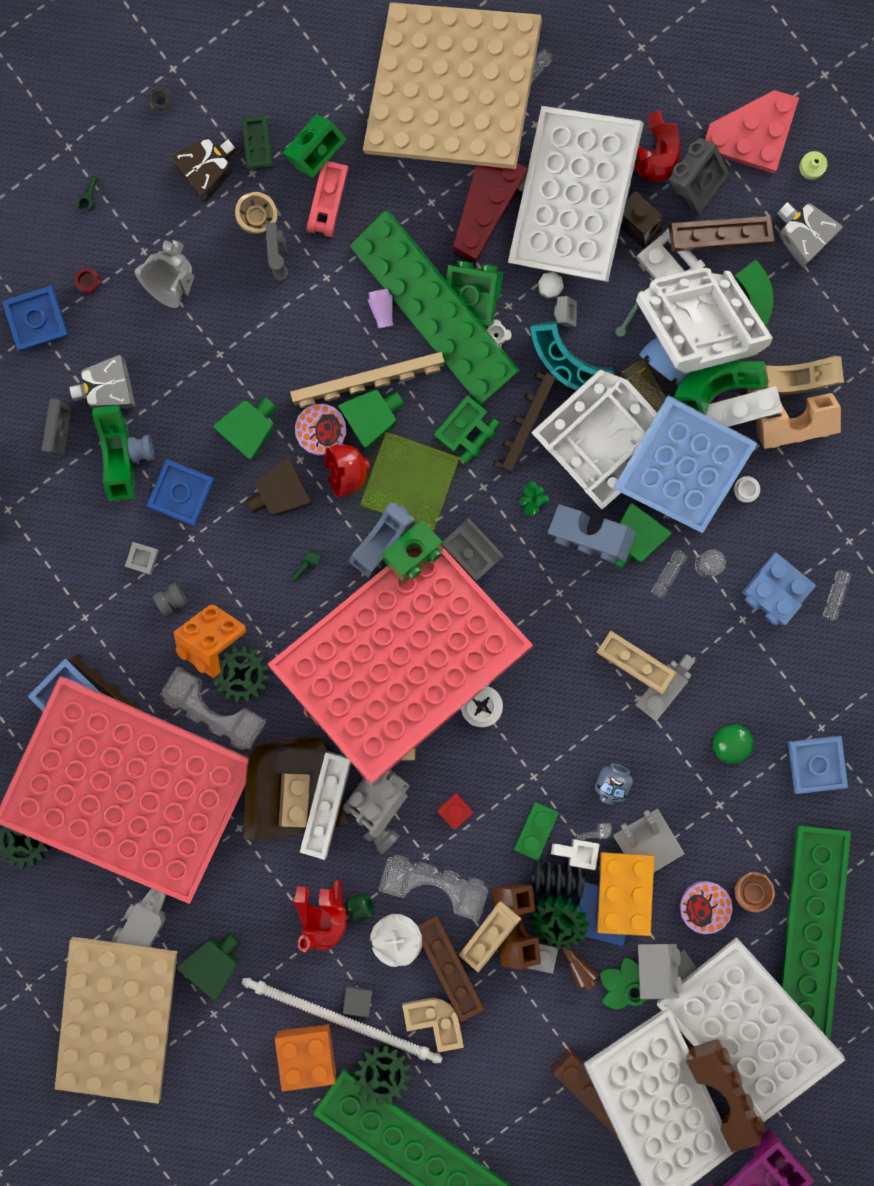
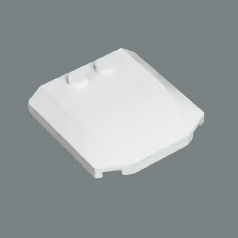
M698 268L656 278L650 283L647 290L638 293L636 299L677 370L685 373L754 356L768 347L773 339L730 271H724L723 275L711 273V269Z
M599 370L535 428L532 434L579 483L594 502L603 509L621 493L614 486L656 417L657 412L628 380Z

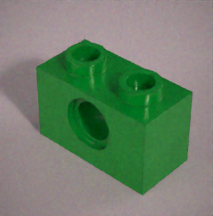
M316 114L282 153L297 170L313 178L347 139L332 121Z
M421 520L382 552L383 562L405 583L408 579L414 580L422 572L421 568L428 562L432 564L441 557L443 542ZM416 549L421 554L413 558L408 555V552Z

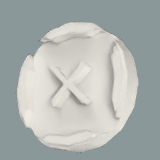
M390 914L383 917L373 927L370 935L374 954L381 962L391 967L409 965L419 955L422 948V935L418 926L410 918L401 914Z

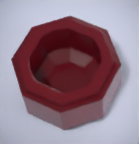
M81 268L74 275V285L83 294H94L100 288V276L92 268Z

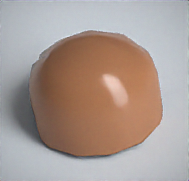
M749 872L738 879L735 886V898L743 909L749 912H762L772 905L775 897L774 885L765 874Z

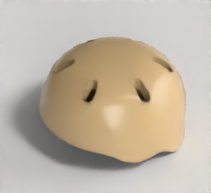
M252 192L243 195L238 200L235 208V217L242 230L250 234H261L266 232L265 223L277 221V209L269 196L260 192Z

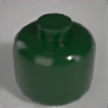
M361 893L348 899L346 912L354 921L360 922L372 918L375 907L371 897L367 893Z

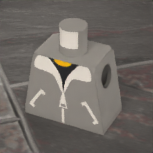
M787 202L777 212L787 223L780 231L779 237L802 268L843 228L841 224L810 203L798 212Z
M121 355L83 369L81 371L83 383L70 386L73 401L87 399L88 405L92 409L119 405L120 409L136 407L126 361Z

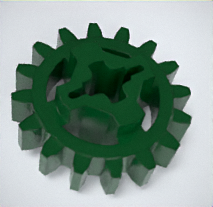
M237 646L232 647V654L224 651L225 659L218 658L221 673L218 674L219 677L215 678L213 682L221 683L218 692L226 690V699L235 695V702H240L241 697L244 696V699L248 702L251 700L250 694L259 697L258 689L267 688L263 680L270 679V676L265 675L264 671L270 667L262 665L261 662L264 661V656L256 657L258 650L253 649L248 653V646H243L242 651L239 652ZM244 656L250 658L251 661L246 664L240 663L236 657ZM228 664L230 673L229 677L225 679V668ZM251 666L245 673V680L241 678L232 681L238 675L237 668L241 670ZM258 668L259 675L255 684L253 673ZM236 684L243 685L247 691H236L232 687Z
M5 826L0 827V852L4 853L1 860L4 861L9 858V866L11 867L15 866L17 862H19L20 869L25 868L27 862L32 867L37 864L36 859L41 861L45 858L42 852L51 850V847L46 845V843L41 841L38 843L36 839L27 835V838L24 840L25 843L21 844L22 833ZM7 835L9 836V846L7 843ZM24 851L30 856H19L16 853Z
M550 895L546 901L541 899L538 906H535L530 923L535 925L533 928L534 933L540 932V941L548 940L547 946L550 947L555 943L559 950L562 945H565L567 949H571L572 944L578 946L581 939L584 940L589 922L585 920L587 914L586 912H579L581 907L579 904L571 905L572 899L569 898L565 902L561 895L558 896L557 900H554Z
M382 1046L381 1052H379L377 1047H372V1055L364 1052L362 1054L365 1060L356 1061V1064L360 1066V1070L353 1071L354 1075L359 1076V1080L354 1082V1086L362 1087L358 1093L360 1096L368 1094L367 1102L371 1103L376 1098V1104L382 1105L383 1099H385L386 1103L390 1105L392 1104L393 1096L399 1100L402 1098L399 1093L400 1090H408V1087L404 1085V1081L411 1080L410 1076L405 1075V1071L409 1070L410 1066H403L402 1062L405 1060V1056L396 1057L397 1049H393L388 1053L387 1046ZM385 1057L391 1061L385 1065L381 1064L376 1058ZM368 1067L370 1070L369 1079L366 1081L365 1073ZM378 1069L380 1071L386 1070V1082L384 1080H377L379 1077ZM398 1070L399 1077L396 1084L394 1078L395 1072ZM380 1086L388 1093L377 1094L373 1090Z

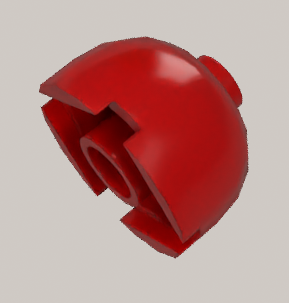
M347 444L333 445L325 449V469L330 468L331 477L327 478L336 497H345L360 490L366 482L367 473L370 472L368 459L366 457L363 458L360 451L355 447Z

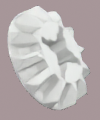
M487 686L474 697L475 700L481 702L490 697L486 706L491 711V714L481 711L475 716L477 706L472 700L461 708L464 718L470 724L477 727H487L494 724L501 716L503 709L502 699L493 688Z

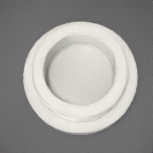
M746 476L736 481L734 494L741 502H752L759 496L760 485L756 479Z

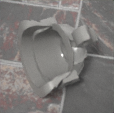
M164 240L163 251H159L154 255L151 254L144 264L139 265L135 269V275L141 285L155 299L168 307L177 308L182 300V294L189 295L195 276L191 273L192 267L190 262L181 254L183 244L176 240H173V243Z

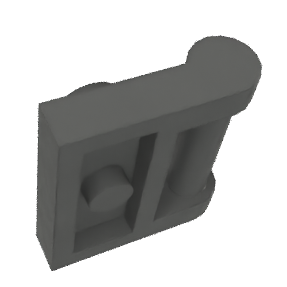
M276 222L265 223L268 264L273 270L274 278L282 282L289 276L282 253H287L286 238L284 237L283 230L279 231Z

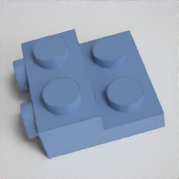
M775 552L741 593L746 596L744 600L754 609L761 608L767 613L764 617L777 626L778 624L786 625L802 606L801 603L816 585Z

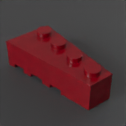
M518 163L516 169L476 165L453 245V254L465 261L473 262V265L476 266L517 195L518 189L527 174V168Z

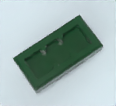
M267 115L242 117L247 171L273 168Z

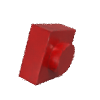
M457 793L437 809V812L454 830L474 813Z

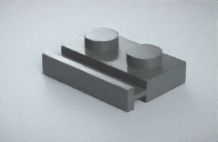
M470 518L443 541V547L475 581L479 580L504 556Z

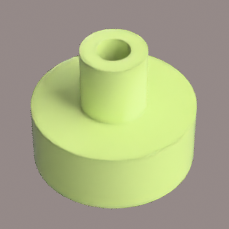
M809 152L800 162V172L807 179H818L826 171L827 160L820 152Z

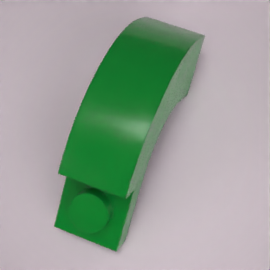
M755 260L736 274L734 278L766 327L773 309V290L766 272L759 262Z
M738 359L692 371L682 380L674 397L678 401L706 415L711 401L717 395L727 390L737 388L767 389L769 379L765 362H743V359Z
M119 405L93 408L92 416L100 438L103 454V485L108 501L135 498V470L128 450V438H130L126 419L122 417Z

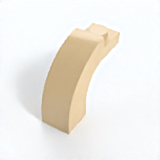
M833 356L798 365L766 366L769 379L767 388L777 386L779 396L826 389L828 386L844 383L841 356ZM747 388L748 394H749V393L756 392V391L764 390V389H750V388Z

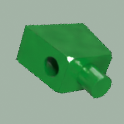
M374 390L340 404L339 409L364 449L368 450L397 424V420L392 412L405 404L397 392L383 399L379 391Z
M266 397L256 408L245 400L213 427L249 460L254 462L275 429V426L267 418L277 407Z
M633 503L629 504L619 524L628 526L637 533L626 561L616 559L613 564L622 569L630 558L637 563H641L671 532Z

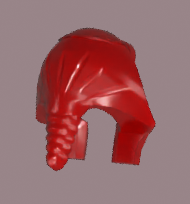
M657 110L648 115L651 134L657 136V146L654 151H646L638 146L634 164L637 173L644 180L650 182L668 180L672 175L675 165L680 161L678 128L676 124H666L662 119L661 112Z
M336 880L333 883L331 890L320 889L319 906L321 909L315 908L308 903L309 887L297 886L293 904L299 913L303 926L302 936L298 939V948L302 952H308L311 949L327 951L337 946L346 932L347 916L346 909L343 906V885L340 880Z

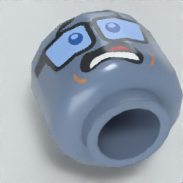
M618 764L603 767L594 787L600 795L599 799L610 805H613L614 802L625 801L633 784V779L629 775L630 771Z

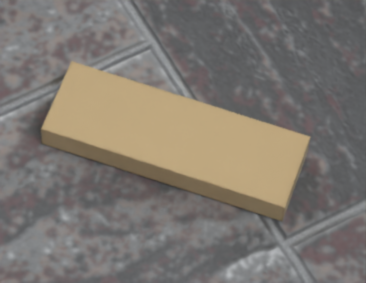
M612 631L609 632L597 651L599 655L661 695H664L677 675V672Z
M500 901L459 956L479 973L521 918Z

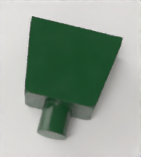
M230 932L221 942L211 936L187 956L177 969L215 1001L240 960L233 951L239 946L241 941Z

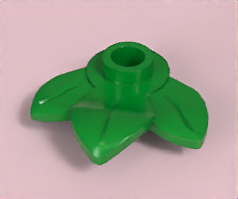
M624 958L620 970L609 968L600 972L602 984L609 991L602 1002L609 1008L617 1010L627 1005L640 1006L647 1000L640 999L639 965L632 959ZM638 988L639 994L631 996V989Z

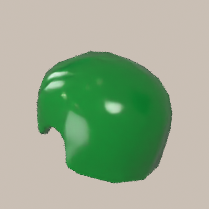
M740 724L727 725L719 729L714 736L713 749L721 761L727 764L741 763L751 755L754 739L750 731Z

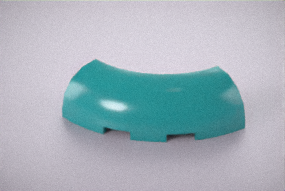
M556 321L530 326L534 346L540 359L549 371L566 386L578 390L599 370L614 375L612 367L593 366L575 357L563 343Z

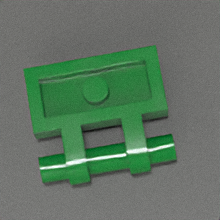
M467 395L436 431L434 436L453 453L460 445L466 450L460 456V459L468 464L473 457L476 458L480 454V448L488 439L492 440L496 435L495 431L501 424L494 418L487 425L481 421L487 414V411ZM476 427L481 433L471 443L466 437Z

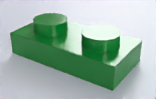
M534 801L514 850L538 860L559 812Z

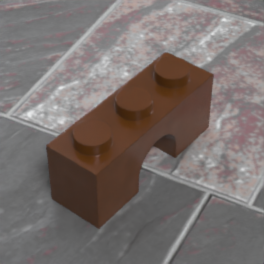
M511 883L493 887L494 907L501 901L521 918L499 946L501 966L524 969L541 964L538 937L530 936L524 927L525 913L535 911L532 885Z

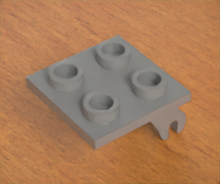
M658 809L652 812L646 810L643 812L644 817L629 826L626 824L621 825L622 830L613 835L624 854L653 855L654 872L685 854Z

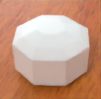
M554 272L543 274L538 282L540 294L547 299L558 297L564 287L562 277Z

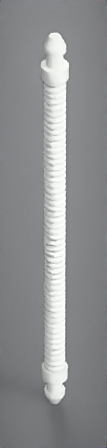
M243 978L242 980L243 986L247 989L248 987L254 989L256 994L274 997L275 1000L283 1001L287 1005L299 1007V1009L305 1010V1012L308 1011V1013L311 1012L315 1016L324 1017V1019L330 1020V1022L333 1021V1023L336 1022V1024L339 1023L340 1026H345V1028H352L355 1032L364 1033L365 1036H370V1038L380 1040V1042L383 1041V1043L386 1042V1044L389 1043L390 1046L398 1047V1049L405 1052L414 1053V1055H417L419 1059L424 1061L425 1059H429L433 1063H441L442 1061L439 1053L429 1051V1048L426 1046L419 1047V1045H413L412 1042L404 1041V1039L397 1036L385 1034L382 1030L379 1031V1029L372 1026L360 1024L357 1020L354 1021V1019L351 1020L347 1016L335 1014L332 1010L329 1011V1009H323V1007L307 1002V1000L295 998L294 995H289V993L282 990L270 988L263 981L255 982L252 978Z

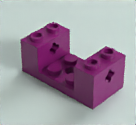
M769 1128L763 1133L761 1144L751 1147L756 1156L724 1186H810L814 1180L804 1166ZM710 1182V1183H709L708 1185H706V1186H715V1185H714L712 1182Z

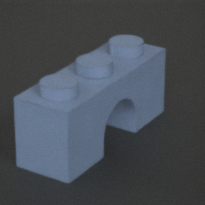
M558 505L548 534L556 538L555 543L568 548L570 544L578 546V551L588 555H592L593 551L600 553V558L615 563L616 559L626 561L637 532L628 526L604 519L601 529L596 534L588 535L587 526L590 517L582 511Z

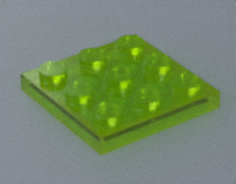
M386 432L360 506L383 514L391 502H395L397 505L404 507L415 518L412 524L416 525L419 521L423 520L434 531L460 457Z

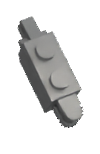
M151 888L143 900H140L136 905L131 904L124 916L127 919L124 928L119 927L111 941L151 948L166 920L165 914L161 909L167 894Z

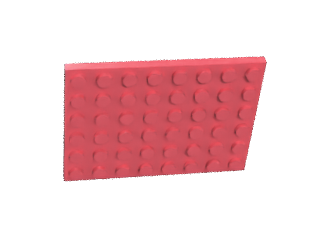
M444 548L441 557L432 564L428 562L421 568L422 572L414 580L408 579L405 583L386 566L268 663L270 669L371 785L533 648L532 643ZM416 549L408 552V555L413 558L421 554Z
M60 676L1 803L0 825L190 904L246 785L249 758Z

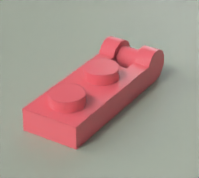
M327 161L321 168L307 224V232L314 234L315 232H321L326 237H333L349 170L348 166ZM319 214L328 216L326 223L318 221Z

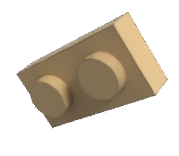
M282 773L278 826H307L310 775Z

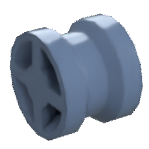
M144 435L141 439L128 438V450L132 463H138L141 459L154 460V449L150 435Z

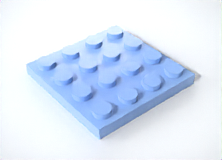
M668 395L614 487L616 490L703 533L757 443Z

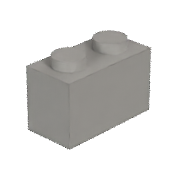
M677 944L638 945L640 999L679 998V993L682 991V980L678 977L681 955L677 949Z

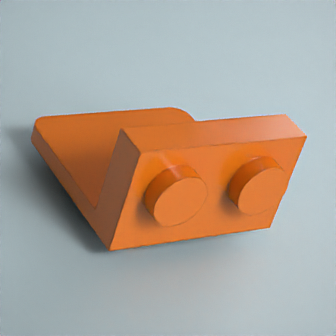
M209 605L173 632L176 643L175 650L181 659H187L194 664L198 671L205 672L214 678L221 673L218 654L245 634L246 628L244 624L217 606Z

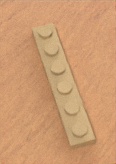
M442 352L291 391L290 393L295 406L300 405V408L309 407L315 404V400L325 398V401H331L340 398L341 393L350 391L351 395L364 392L365 387L375 385V388L390 385V381L400 378V381H407L415 378L417 373L425 372L426 375L441 371L440 367H444Z

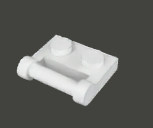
M669 229L636 257L654 279L685 272L663 246L666 242L671 244ZM677 251L690 266V269L687 271L706 266L701 259L698 261L691 251Z

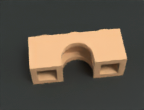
M833 393L807 398L806 410L799 417L789 418L782 406L783 412L756 419L757 436L764 449L841 433V406Z

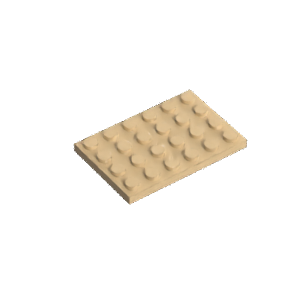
M78 937L71 938L55 1081L56 1090L159 1104L177 951Z

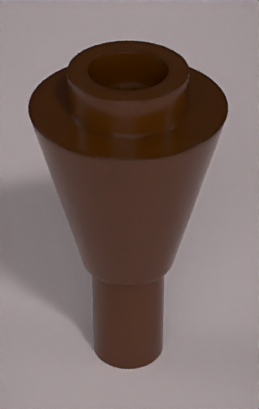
M566 946L561 948V951L570 963L569 966L577 989L579 990L583 987L586 992L598 983L596 978L599 974L578 957L572 947L571 949H567Z

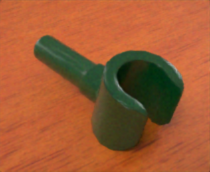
M91 177L85 196H80L77 199V207L79 209L83 207V202L88 200L89 206L87 211L94 210L95 202L92 198L98 180L97 177Z
M315 551L308 552L301 566L292 575L291 579L296 582L308 565L316 568L322 555Z

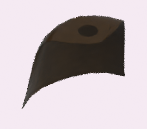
M314 737L287 738L257 745L251 751L246 772L243 840H263L305 833L306 827L278 826L282 773L310 775L308 822L325 752H327L321 739ZM296 740L290 743H282L285 741ZM286 746L284 751H278V747ZM342 801L335 827L348 824Z

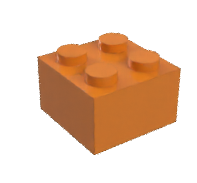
M330 1024L280 1030L277 1032L275 1043L282 1091L335 1084L336 1068Z

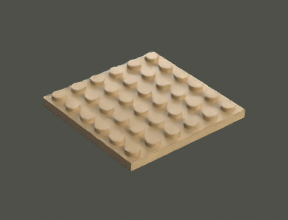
M390 3L364 140V153L516 169L542 24L541 15Z

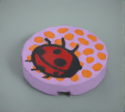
M313 404L305 408L298 416L295 424V435L300 446L308 453L317 456H323L327 447L343 444L347 434L346 422L342 414L333 406L326 404Z
M710 881L696 882L687 887L679 903L680 915L685 924L693 931L702 934H712L723 929L730 921L733 910L731 898L726 890Z

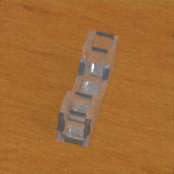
M181 667L176 668L160 693L165 698L163 702L176 710L178 707H181L187 711L186 716L197 723L201 720L210 725L208 730L220 737L225 734L232 739L230 743L241 750H244L245 747L251 749L268 721L247 708L230 716L214 713L203 701L201 694L202 680Z
M394 855L393 858L388 857L378 891L404 898L410 890L417 886L434 885L443 889L449 895L453 904L454 914L477 921L480 920L488 893V887L483 886L484 881L469 877V881L458 878V873L444 870V873L434 871V866L419 862L417 866L408 863L409 859L400 855Z

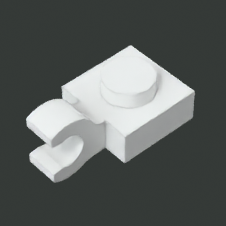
M572 839L571 847L552 844L551 854L569 857L568 865L595 870L599 844Z

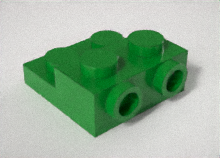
M458 260L457 264L448 265L446 277L448 284L482 325L492 326L496 301L500 299L504 272H498L497 266L482 264V268L472 267L473 262Z

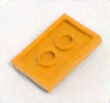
M601 852L596 932L650 936L654 874L653 855Z

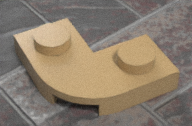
M426 998L402 1003L407 1031L433 1027L438 1052L464 1048L458 1015L448 1002L439 998Z

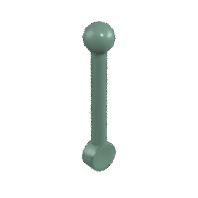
M637 302L623 324L616 329L615 334L617 337L625 335L626 327L639 308Z

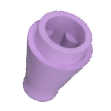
M389 289L369 292L370 299L367 301L376 319L378 328L393 326V295H390Z

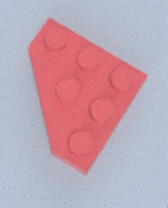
M774 90L710 123L704 140L715 144L722 158L775 173L799 98Z

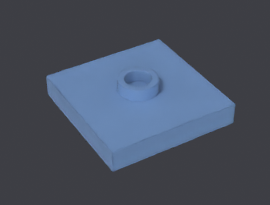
M842 736L788 741L795 794L848 788Z

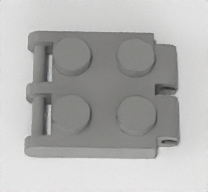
M391 769L372 785L364 777L344 804L343 809L347 814L351 813L356 817V822L361 826L365 825L370 830V834L376 838L380 836L408 795L405 792L409 788V784L397 776Z

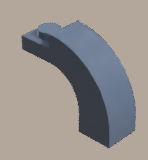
M391 502L370 534L351 555L349 562L369 578L382 563V552L404 535L415 518L404 507Z

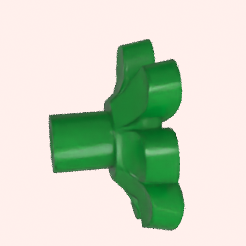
M529 481L528 486H525L523 489L526 497L520 498V505H526L524 510L526 515H537L539 513V506L549 503V496L543 494L544 490L542 487L537 486L535 482Z

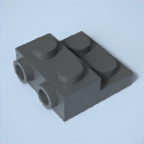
M699 138L689 146L683 161L675 165L669 181L676 194L685 198L691 211L700 215L725 181L729 172L717 146Z

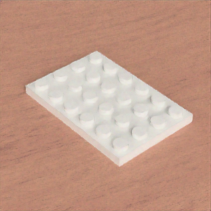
M541 106L508 263L608 282L643 122Z
M737 937L682 981V991L679 993V998L659 999L657 1001V1006L662 1011L666 1009L671 1011L679 1030L693 1046L719 1039L722 1047H725L730 1054L731 1065L734 1071L737 1070L741 1076L742 1087L745 1093H748L752 1098L753 1109L757 1117L760 1116L763 1122L845 1061L843 1054Z
M669 1009L660 1011L584 1063L641 1186H691L734 1153H731L720 1131L722 1120L706 1086L696 1083L686 1063L689 1050Z

